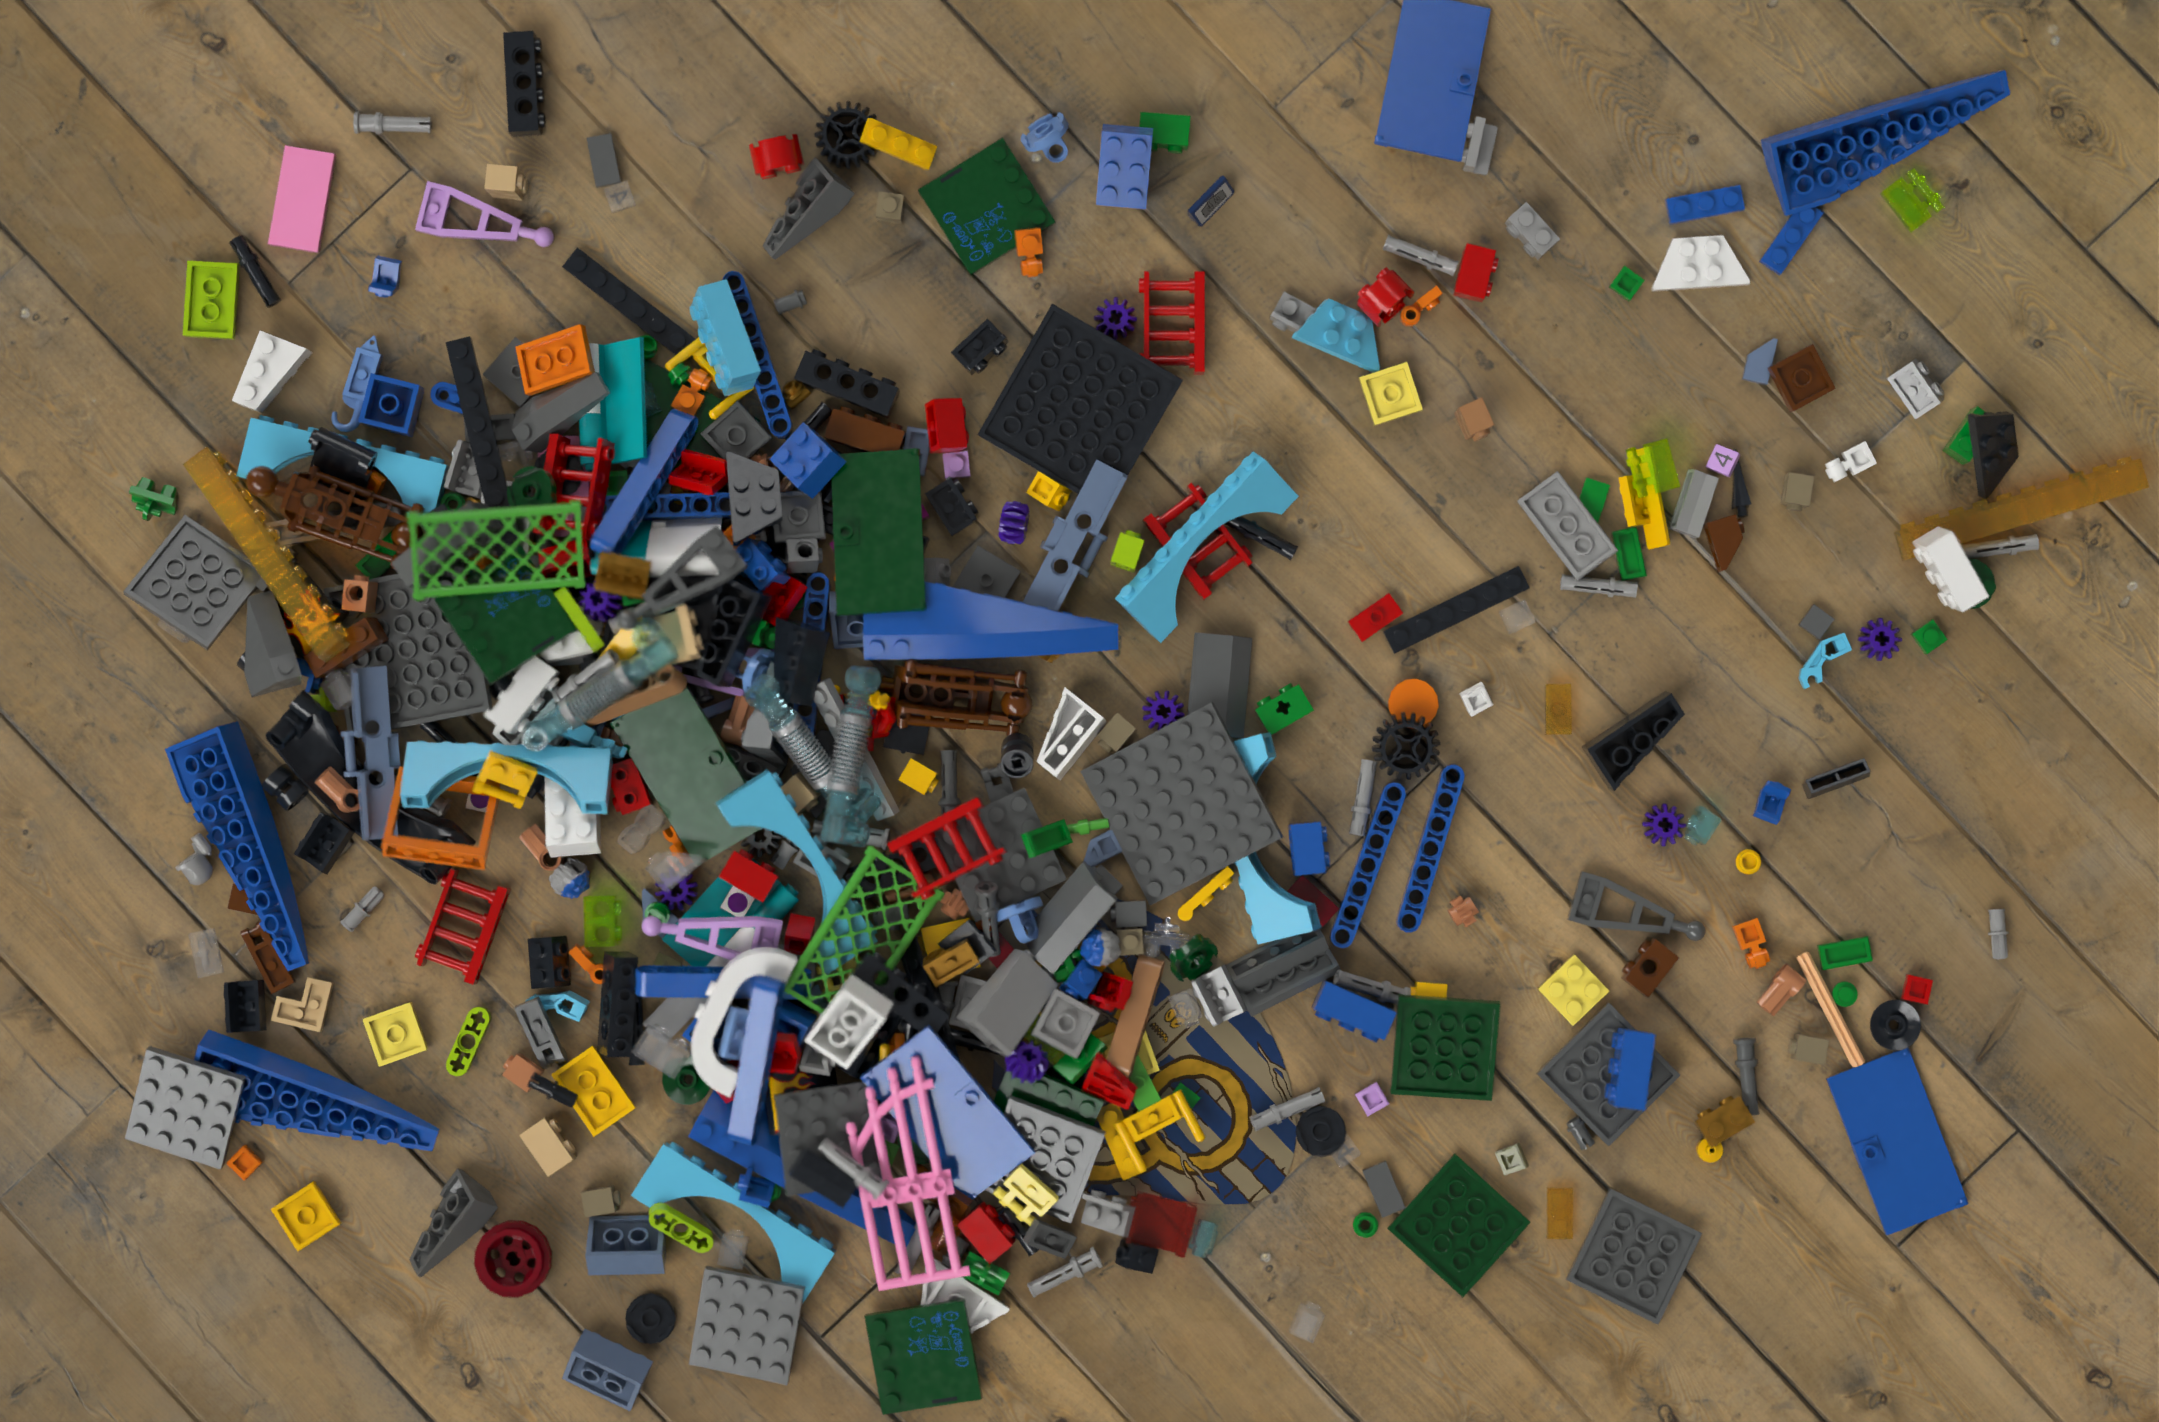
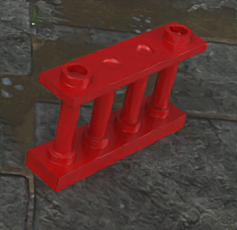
M1144 271V278H1139V293H1144V353L1139 354L1159 366H1189V368H1194V375H1204L1205 271H1195L1194 278H1189V281H1149V271ZM1149 291H1189V293H1194V303H1189V306H1149ZM1149 316H1189V318H1194V328H1189V331H1149ZM1149 341H1189V343H1194V353H1189V356H1149Z
M550 433L544 470L548 471L555 480L557 488L556 504L580 500L582 507H586L584 522H581L582 538L591 541L602 522L611 463L615 457V443L598 438L597 447L570 445L571 439L560 434ZM568 456L595 457L593 472L566 470ZM564 481L591 482L588 497L562 494ZM542 515L538 525L549 531L557 521L553 515ZM564 520L566 525L575 529V521ZM559 526V527L557 528V529H560V530H567V529H566L565 527H563V526ZM533 528V533L541 536L545 535L538 528Z
M1190 483L1187 489L1191 494L1162 516L1157 515L1154 517L1151 513L1143 519L1145 525L1162 547L1172 538L1164 530L1167 528L1166 524L1195 502H1198L1200 506L1206 502L1204 499L1207 495L1199 485L1194 487ZM1224 525L1218 527V530L1221 532L1220 535L1189 558L1182 572L1203 601L1212 595L1210 591L1213 587L1212 584L1242 561L1247 568L1252 565L1250 559L1253 556L1245 545L1240 547ZM1228 542L1236 554L1206 577L1203 575L1200 578L1194 570L1197 568V564Z
M976 797L887 843L891 853L898 852L899 855H903L920 889L912 893L914 898L918 899L921 897L922 901L936 894L935 889L988 862L992 866L1004 859L1002 855L1008 853L1006 848L1001 847L996 850L979 816L981 814L980 809L985 807L981 798ZM965 817L971 821L987 853L986 856L976 861H973L957 829V821ZM941 829H944L945 832L948 831L965 865L951 873L934 839L936 837L934 833ZM920 840L922 844H926L942 876L941 879L931 884H928L912 852V844Z
M450 869L449 873H446L442 878L441 887L444 888L424 944H419L415 958L418 960L416 965L425 966L428 959L463 972L462 975H465L464 982L475 985L479 981L511 889L498 886L497 890L493 889L491 891L457 879L459 870ZM453 888L488 900V903L491 904L488 914L484 913L483 915L449 903ZM444 912L480 924V927L483 928L480 937H475L474 939L441 927L440 923ZM439 936L471 948V951L474 952L472 960L464 962L431 950L435 937Z

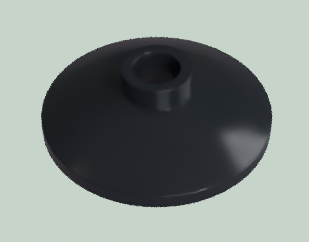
M1901 1000L1883 1002L1874 1010L1871 1016V1034L1874 1040L1883 1048L1894 1051L1906 1049L1917 1040L1920 1034V1017L1915 1008L1907 1002ZM1895 1020L1897 1028L1892 1030L1889 1027V1023Z

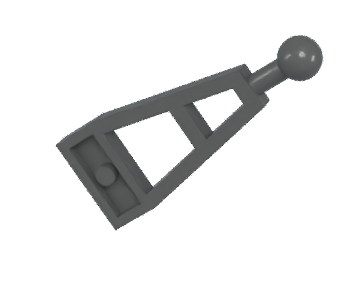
M717 525L698 538L642 595L645 602L632 611L624 610L619 613L617 617L618 626L623 630H632L637 625L638 619L650 610L654 614L660 613L728 582L748 567ZM703 549L720 574L687 589L677 573ZM672 581L680 593L656 603L653 598Z
M1583 871L1580 872L1567 920L1590 927L1667 934L1673 929L1685 933L1692 941L1701 940L1705 935V927L1701 922L1692 921L1685 923L1674 920L1675 914L1611 880ZM1604 886L1635 902L1629 923L1595 920ZM1643 907L1663 916L1662 926L1638 924Z

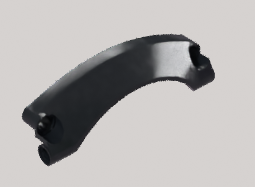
M303 690L290 703L289 709L280 720L266 733V739L317 799L340 821L362 838L360 810L349 813L342 812L338 809L336 803L314 783L331 766L345 781L358 790L357 777H344L343 771H346L344 740L338 732L329 712ZM356 758V770L364 769L363 764ZM370 773L369 782L372 785L379 784L380 782L376 781L377 778ZM347 794L345 797L347 806L352 808L355 804V799L350 794ZM401 800L397 817L398 836L473 846L476 843L454 821L433 815L420 808L403 807ZM383 839L365 840L383 853ZM389 857L399 865L434 885L453 867L452 865Z

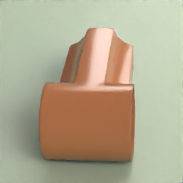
M742 695L735 697L729 719H726L720 740L742 747L741 735L746 729L747 721L755 709L753 707L754 699Z
M331 766L328 767L314 783L336 803L338 809L342 812L349 813L359 810L358 790L354 789ZM347 794L352 795L355 799V804L352 808L345 803Z
M536 823L519 836V839L535 856L544 870L552 871L560 864H564V856L557 857L558 861L553 867L546 863V856L549 853L546 848V835Z
M1788 964L1779 969L1772 979V984L1756 1001L1761 1008L1772 1016H1775L1787 1000L1795 996L1806 983V979Z

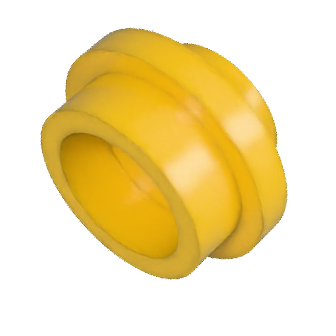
M1745 849L1738 853L1735 864L1741 873L1753 874L1759 870L1761 858L1756 851Z

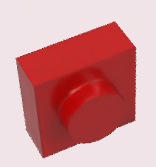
M1906 974L1901 999L1928 1005L1933 980Z

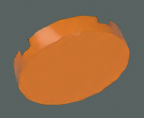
M1407 679L1397 684L1390 692L1388 699L1390 715L1395 714L1397 720L1401 719V712H1405L1406 719H1409L1410 714L1414 712L1416 714L1415 721L1421 716L1425 717L1423 726L1433 720L1439 706L1438 696L1433 687L1419 679Z

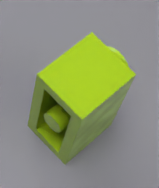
M1129 530L1126 531V534L1120 532L1111 558L1112 566L1135 572L1144 545V540L1140 539L1141 534Z

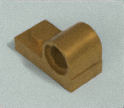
M967 939L946 951L943 948L937 949L923 959V967L935 987L980 963L978 956Z

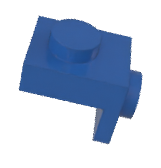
M377 255L374 261L372 283L369 285L368 291L375 293L379 297L393 296L399 289L402 261Z
M296 658L301 675L309 677L305 691L315 694L316 689L319 690L322 685L323 678H316L306 660Z
M1767 781L1760 790L1753 816L1777 825L1782 815L1785 800L1790 795L1791 789L1779 782Z
M1082 959L1078 962L1068 979L1060 985L1059 989L1066 995L1081 1002L1089 996L1102 973Z
M748 1166L746 1175L741 1174L738 1181L737 1189L741 1190L739 1200L768 1208L775 1183L751 1176L753 1167Z

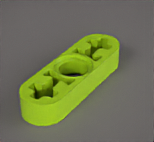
M562 587L554 592V595L592 651L596 652L605 646L568 590Z
M475 1007L468 1012L446 1061V1069L451 1075L461 1076L469 1071L491 1022V1014L488 1009ZM481 1011L485 1022H480L476 1030H481L479 1035L474 1030H467V1026H474L476 1019L473 1018V1014H479ZM466 1034H471L475 1038V1045L471 1049H467L462 1045V1038ZM457 1049L464 1053H470V1057L465 1055L461 1063L465 1065L464 1069L460 1068L455 1071V1065L452 1064V1061L458 1060L461 1053L456 1052Z
M655 1203L650 1207L649 1223L652 1227L698 1253L708 1252L713 1247V1233L707 1227L665 1203ZM662 1213H665V1218L662 1216H660L658 1219L656 1218V1214L661 1215ZM679 1223H683L688 1226V1229L685 1232H677L674 1230V1227ZM706 1237V1241L697 1242V1238L703 1239Z

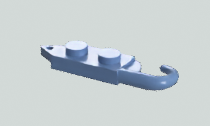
M372 336L360 348L357 347L342 393L345 404L354 409L351 421L348 424H342L337 419V412L334 411L332 413L333 425L342 432L353 431L360 424L358 421L370 374L378 373L383 357L379 352L376 336Z

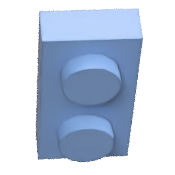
M730 1006L717 1056L734 1060L741 1059L749 1009Z

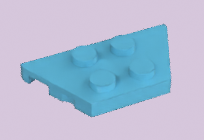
M1332 299L1324 300L1317 308V311L1311 314L1305 321V324L1292 335V338L1370 372L1374 373L1380 369L1372 320L1366 314Z

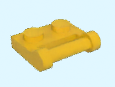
M489 751L475 780L472 792L479 795L481 793L512 803L513 807L521 809L537 775V767ZM487 779L518 789L517 794L485 782Z

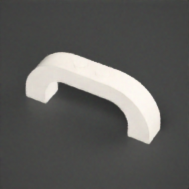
M772 947L753 948L735 956L723 968L717 981L710 982L705 993L709 997L705 1005L700 1003L694 1016L697 1018V1022L692 1034L691 1053L698 1074L706 1084L717 1092L730 1097L737 1082L739 1068L723 1061L717 1056L713 1046V1038L738 987L743 981L755 975H766L782 980L786 984L796 964L797 956Z

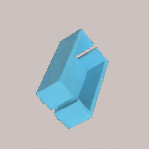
M727 279L698 287L689 310L693 321H697L699 326V339L702 344L705 343L708 350L706 352L707 361L715 369V382L718 389H722L724 396L753 389L761 370Z

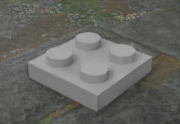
M1054 989L1031 1035L1076 1059L1100 1013L1065 993Z

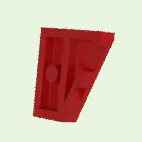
M1097 1053L1081 1090L1128 1110L1138 1087L1104 1056Z

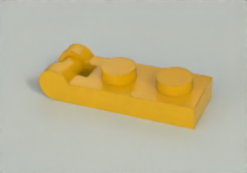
M1228 866L1221 870L1178 909V917L1183 921L1190 920L1193 916V910L1199 904L1204 907L1215 898L1212 893L1220 887L1221 890H1224L1234 881L1231 878L1234 872Z

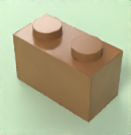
M1482 397L1459 407L1454 413L1466 441L1473 438V441L1476 442L1487 437L1490 434V429L1494 426Z

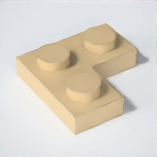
M307 977L302 1001L277 996L271 1021L322 1032L334 982Z

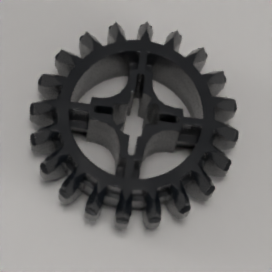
M850 101L846 102V108L843 109L841 103L838 102L836 103L837 111L834 112L832 107L827 108L830 114L829 117L825 114L820 115L825 123H816V127L822 130L814 133L815 138L822 139L816 142L817 148H823L820 152L822 157L830 154L827 158L829 164L837 159V168H840L843 162H846L847 170L851 169V162H855L856 167L860 168L859 160L863 159L868 164L870 161L866 155L869 154L875 157L877 154L872 147L859 142L858 132L861 129V124L863 122L866 124L867 118L876 120L877 116L875 114L868 116L870 112L868 107H865L860 112L861 104L858 102L855 104L854 109L851 108ZM843 117L856 118L855 120L853 119L849 124H842L840 122H836L837 120ZM830 128H833L839 135L834 149L828 142ZM849 130H851L855 139L849 140L848 138V140H845L843 132L848 131L849 133ZM850 146L861 149L853 154L841 153V151Z
M1401 712V719L1397 720L1395 714H1392L1393 722L1391 724L1388 720L1384 719L1382 722L1386 728H1376V731L1381 736H1373L1372 740L1378 743V745L1372 746V751L1380 753L1376 754L1374 759L1375 761L1383 760L1379 765L1381 770L1389 766L1387 770V775L1389 776L1396 770L1397 779H1401L1402 774L1406 773L1407 780H1411V772H1415L1419 778L1421 777L1419 769L1423 768L1425 772L1430 771L1426 764L1427 762L1435 765L1436 760L1431 755L1438 756L1440 754L1438 749L1433 748L1440 745V740L1433 739L1438 736L1437 730L1430 731L1433 727L1431 722L1423 726L1425 722L1424 716L1419 717L1415 721L1416 714L1414 712L1410 714L1409 719H1406L1405 712ZM1411 727L1418 731L1405 735L1397 729ZM1392 735L1396 741V746L1388 756L1385 751V745L1388 737ZM1425 736L1427 745L1421 757L1416 750V746L1420 739ZM1400 739L1407 743L1410 741L1412 752L1406 749L1401 750ZM1403 757H1409L1415 762L1399 764L1394 761Z

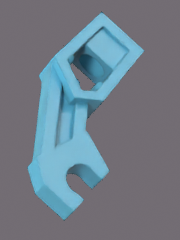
M1845 633L1819 641V644L1799 671L1798 678L1803 689L1810 687L1807 681L1809 676H1813L1816 683L1823 682L1821 666L1825 660L1830 661L1852 650ZM1832 642L1836 653L1826 655V645Z
M567 722L560 735L581 748H594L597 746L611 749L612 757L618 759L623 758L627 751L626 747L615 745V741L612 739L598 737L597 732L585 724L574 728Z
M570 990L541 995L534 994L526 1000L528 1001L539 996L545 1011L555 1008L558 1014L580 1022L584 1017L590 1003L589 1000ZM565 998L567 1001L569 1000L574 1003L571 1009L563 1006L562 1002Z

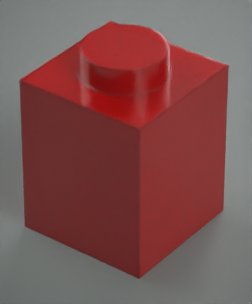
M790 914L785 933L784 951L797 955L803 954L814 936V917Z

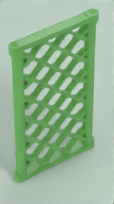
M573 500L565 504L418 514V511L408 512L414 600H424L426 597L575 586V589L585 588L580 517L582 504L580 500ZM569 513H574L575 529L570 528L564 523ZM541 515H553L557 521L549 531L538 525ZM515 517H527L531 523L522 533L512 526L515 522ZM501 518L505 527L498 534H493L486 528L489 519ZM475 520L479 529L472 536H467L460 530L463 521ZM449 522L453 531L446 538H442L434 532L437 523ZM415 524H423V527L427 530L419 540H416ZM559 526H563L570 531V535L562 542L552 536V533ZM533 528H538L545 534L536 544L526 538V535ZM508 529L519 536L512 545H507L500 539ZM482 531H485L493 538L486 547H481L474 541ZM455 533H459L467 539L460 549H455L448 543ZM429 535H433L441 541L434 551H429L422 545V542ZM572 537H576V553L565 547ZM546 539H551L558 545L550 555L539 548ZM520 541H526L533 547L526 556H520L513 550ZM496 542L507 549L500 558H495L488 553L490 547ZM470 544H473L481 551L474 560H469L462 554V551ZM443 546H447L455 553L448 562H443L436 556V553ZM417 548H421L429 555L421 564H418ZM560 550H565L572 556L563 566L553 560V557ZM534 552H539L546 558L537 568L527 561ZM510 553L520 559V562L513 569H508L501 563ZM484 555L494 561V564L487 571H483L475 565ZM457 557L462 558L469 564L461 573H457L450 567V564ZM431 559H435L443 566L435 575H431L424 569V566ZM574 561H577L578 576H570V573L567 571V568ZM548 563H553L560 569L556 578H545L541 570ZM524 564L534 571L530 580H519L515 574ZM498 566L508 572L503 582H493V579L489 576ZM471 568L476 569L482 574L479 583L467 584L463 576ZM445 570L450 571L456 576L453 585L441 586L437 578ZM419 572L424 573L430 578L427 587L420 588Z
M868 846L865 850V857L799 958L785 984L784 992L792 995L821 1014L825 1009L815 1004L813 1000L827 997L829 1005L831 995L837 994L839 991H828L827 978L840 975L842 985H844V975L852 972L854 969H842L840 961L842 956L854 954L857 965L859 963V952L870 949L872 954H874L877 947L888 945L892 955L885 965L894 970L937 901H941L945 895L942 889H935L936 894L922 901L920 897L902 902L899 888L912 885L914 892H916L917 883L911 872L882 855L874 846ZM878 857L889 864L890 867L877 871L873 862ZM896 870L911 878L910 882L897 884ZM891 872L894 884L890 887L880 888L878 875ZM865 875L875 877V890L869 892L862 891L859 883ZM895 889L897 902L884 906L882 892ZM877 893L880 906L867 910L864 897ZM851 897L861 898L863 906L861 912L849 914L845 905ZM915 902L920 911L915 919H905L902 909L903 905ZM898 906L901 919L888 923L885 910ZM882 911L884 923L879 926L870 927L868 914ZM864 915L866 928L853 931L850 919L854 916ZM837 918L847 919L848 933L835 935L831 927ZM903 925L906 933L901 941L890 939V926ZM885 928L887 941L873 944L872 931ZM868 932L870 945L857 949L854 936ZM850 936L853 946L852 950L839 953L837 940ZM823 940H832L834 942L835 954L826 957L821 956L818 948ZM837 958L838 972L825 974L823 961ZM809 962L820 963L822 973L819 977L807 978L804 970ZM883 971L877 972L879 975L874 982L881 985L887 981L888 975ZM822 979L825 992L812 996L809 983ZM796 983L806 984L807 997L792 989Z

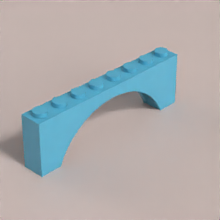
M259 415V419L251 418L236 476L246 479L251 469L261 465L273 469L277 474L287 465L299 459L313 456L315 451L311 450V444L308 441L313 430L319 429L308 427L307 431L298 429V424L284 421L283 425L274 423V418ZM357 439L356 443L378 453L374 466L392 482L403 504L411 507L416 503L421 504L425 508L423 513H428L440 506L445 492L444 478L449 469V466L444 464V459L430 456L429 460L421 459V454L406 450L404 455L396 453V448L381 444L379 449L371 447L372 442Z
M1252 452L1224 480V483L1207 498V501L1190 516L1189 520L1173 534L1172 538L1163 548L1155 553V556L1148 564L1138 571L1132 581L1121 589L1115 598L1116 601L1151 636L1161 643L1178 625L1175 608L1177 587L1185 565L1200 543L1218 527L1236 517L1255 512H1272L1282 515L1299 496L1264 458Z
M1270 732L1234 741L1256 784L1265 768L1277 757ZM1256 852L1234 862L1240 874L1238 877L1239 886L1244 890L1246 897L1245 909L1251 917V932L1254 939L1257 940V944L1321 928L1315 903L1297 898L1279 886L1265 870Z
M422 740L407 742L400 791L403 807L429 808L438 796L450 786L468 776L479 773L489 751H493L537 767V774L547 777L563 787L574 798L582 813L608 814L613 766L612 752L609 748H602L601 746L580 748L579 746L503 745L501 743L489 745L475 742L459 744L449 741L429 743Z
M765 770L715 804L730 826H756L775 831L790 839L804 852L815 869L820 882L823 897V922L847 883L843 878L839 880L834 872L837 868L830 857L825 859L821 853L824 847L816 836L813 838L807 831L810 825L803 815L798 817L794 808L797 805L790 794L784 795L780 787L783 786V783L776 772L771 774L768 770ZM850 898L845 905L849 914L863 910L856 899L852 901ZM862 915L854 916L850 919L853 931L866 928V922ZM837 918L831 927L835 935L849 932L847 919ZM869 920L870 927H874V925ZM873 930L871 933L873 944L878 942L874 936L878 933L877 930ZM868 932L854 936L857 949L870 945ZM850 936L837 940L839 953L852 950L853 946ZM823 940L818 950L822 957L835 954L834 942L832 940ZM848 954L840 958L841 965L855 957V955ZM837 958L823 961L825 974H829L839 967Z
M673 1141L671 1144L664 1143L631 1196L649 1208L655 1203H665L680 1197L706 1196L724 1200L743 1209L763 1227L770 1237L779 1258L781 1281L805 1286L804 1303L835 1254L836 1250L832 1248L834 1244L824 1237L820 1239L811 1235L813 1231L804 1224L800 1223L797 1226L790 1221L791 1216L782 1210L775 1212L769 1207L766 1208L739 1200L741 1190L737 1189V1182L733 1185L726 1180L727 1176L717 1169L709 1170L705 1167L706 1162L695 1155L692 1158L683 1153L685 1149Z

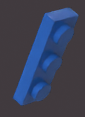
M1740 185L1667 198L1665 200L1670 225L1745 210Z
M1813 207L1792 214L1759 262L1780 276L1817 224L1823 212Z

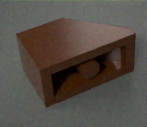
M1736 514L1703 525L1718 573L1727 570L1743 540L1742 533H1745L1744 525L1741 519H1737Z

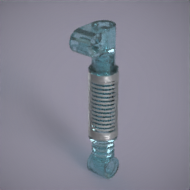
M649 617L639 619L632 632V641L640 652L629 660L623 659L617 662L609 670H605L601 675L599 674L598 677H595L594 680L592 679L587 684H584L583 687L577 689L576 692H572L568 697L566 696L555 704V709L547 713V715L538 720L531 721L523 735L524 746L531 751L543 750L547 743L569 729L574 730L583 725V723H586L587 720L589 721L590 718H594V715L597 716L598 713H601V710L604 711L605 708L612 706V703L615 704L620 698L622 699L623 696H627V693L630 694L631 691L633 692L638 689L644 679L678 658L679 654L675 646L659 624ZM643 630V632L645 633L649 631L650 636H648L647 634L642 635L641 631ZM656 638L659 639L658 641H656V642L653 643L652 645H650V646H648V647L646 646L647 643H648V639H649L651 642H652L653 640H655ZM539 732L543 738L535 739L531 733Z
M851 666L845 675L846 686L848 690H851V692H847V696L850 699H846V702L849 704L845 705V708L840 712L839 721L843 723H838V725L845 727L837 728L840 732H836L839 736L835 738L839 740L834 741L838 745H834V748H837V750H833V752H836V754L832 755L835 759H831L835 761L831 763V766L834 767L829 768L833 772H829L832 777L829 776L828 779H831V781H827L826 793L828 799L820 840L863 847L868 842L870 836L869 827L864 822L850 819L853 800L857 798L860 786L858 784L860 780L857 778L861 777L860 773L862 771L859 769H862L861 765L864 764L861 760H864L863 756L866 755L862 752L866 751L864 747L867 744L864 742H867L866 738L869 737L866 733H869L867 729L871 728L872 715L870 714V709H867L871 704L868 701L870 694H873L879 688L881 676L876 668Z
M761 674L745 691L746 701L752 707L761 710L769 722V729L782 744L784 750L787 751V754L795 762L794 764L800 769V772L805 776L811 787L823 795L845 826H853L866 823L881 805L879 796L868 788L858 789L857 795L826 789L827 781L844 783L828 779L829 776L841 778L830 775L829 772L840 774L841 772L829 769H838V767L831 766L829 762L833 763V761L830 760L831 758L825 753L826 751L820 746L815 736H812L813 733L810 732V729H807L808 726L805 725V722H802L803 719L783 701L779 694L780 688L776 680L767 674Z

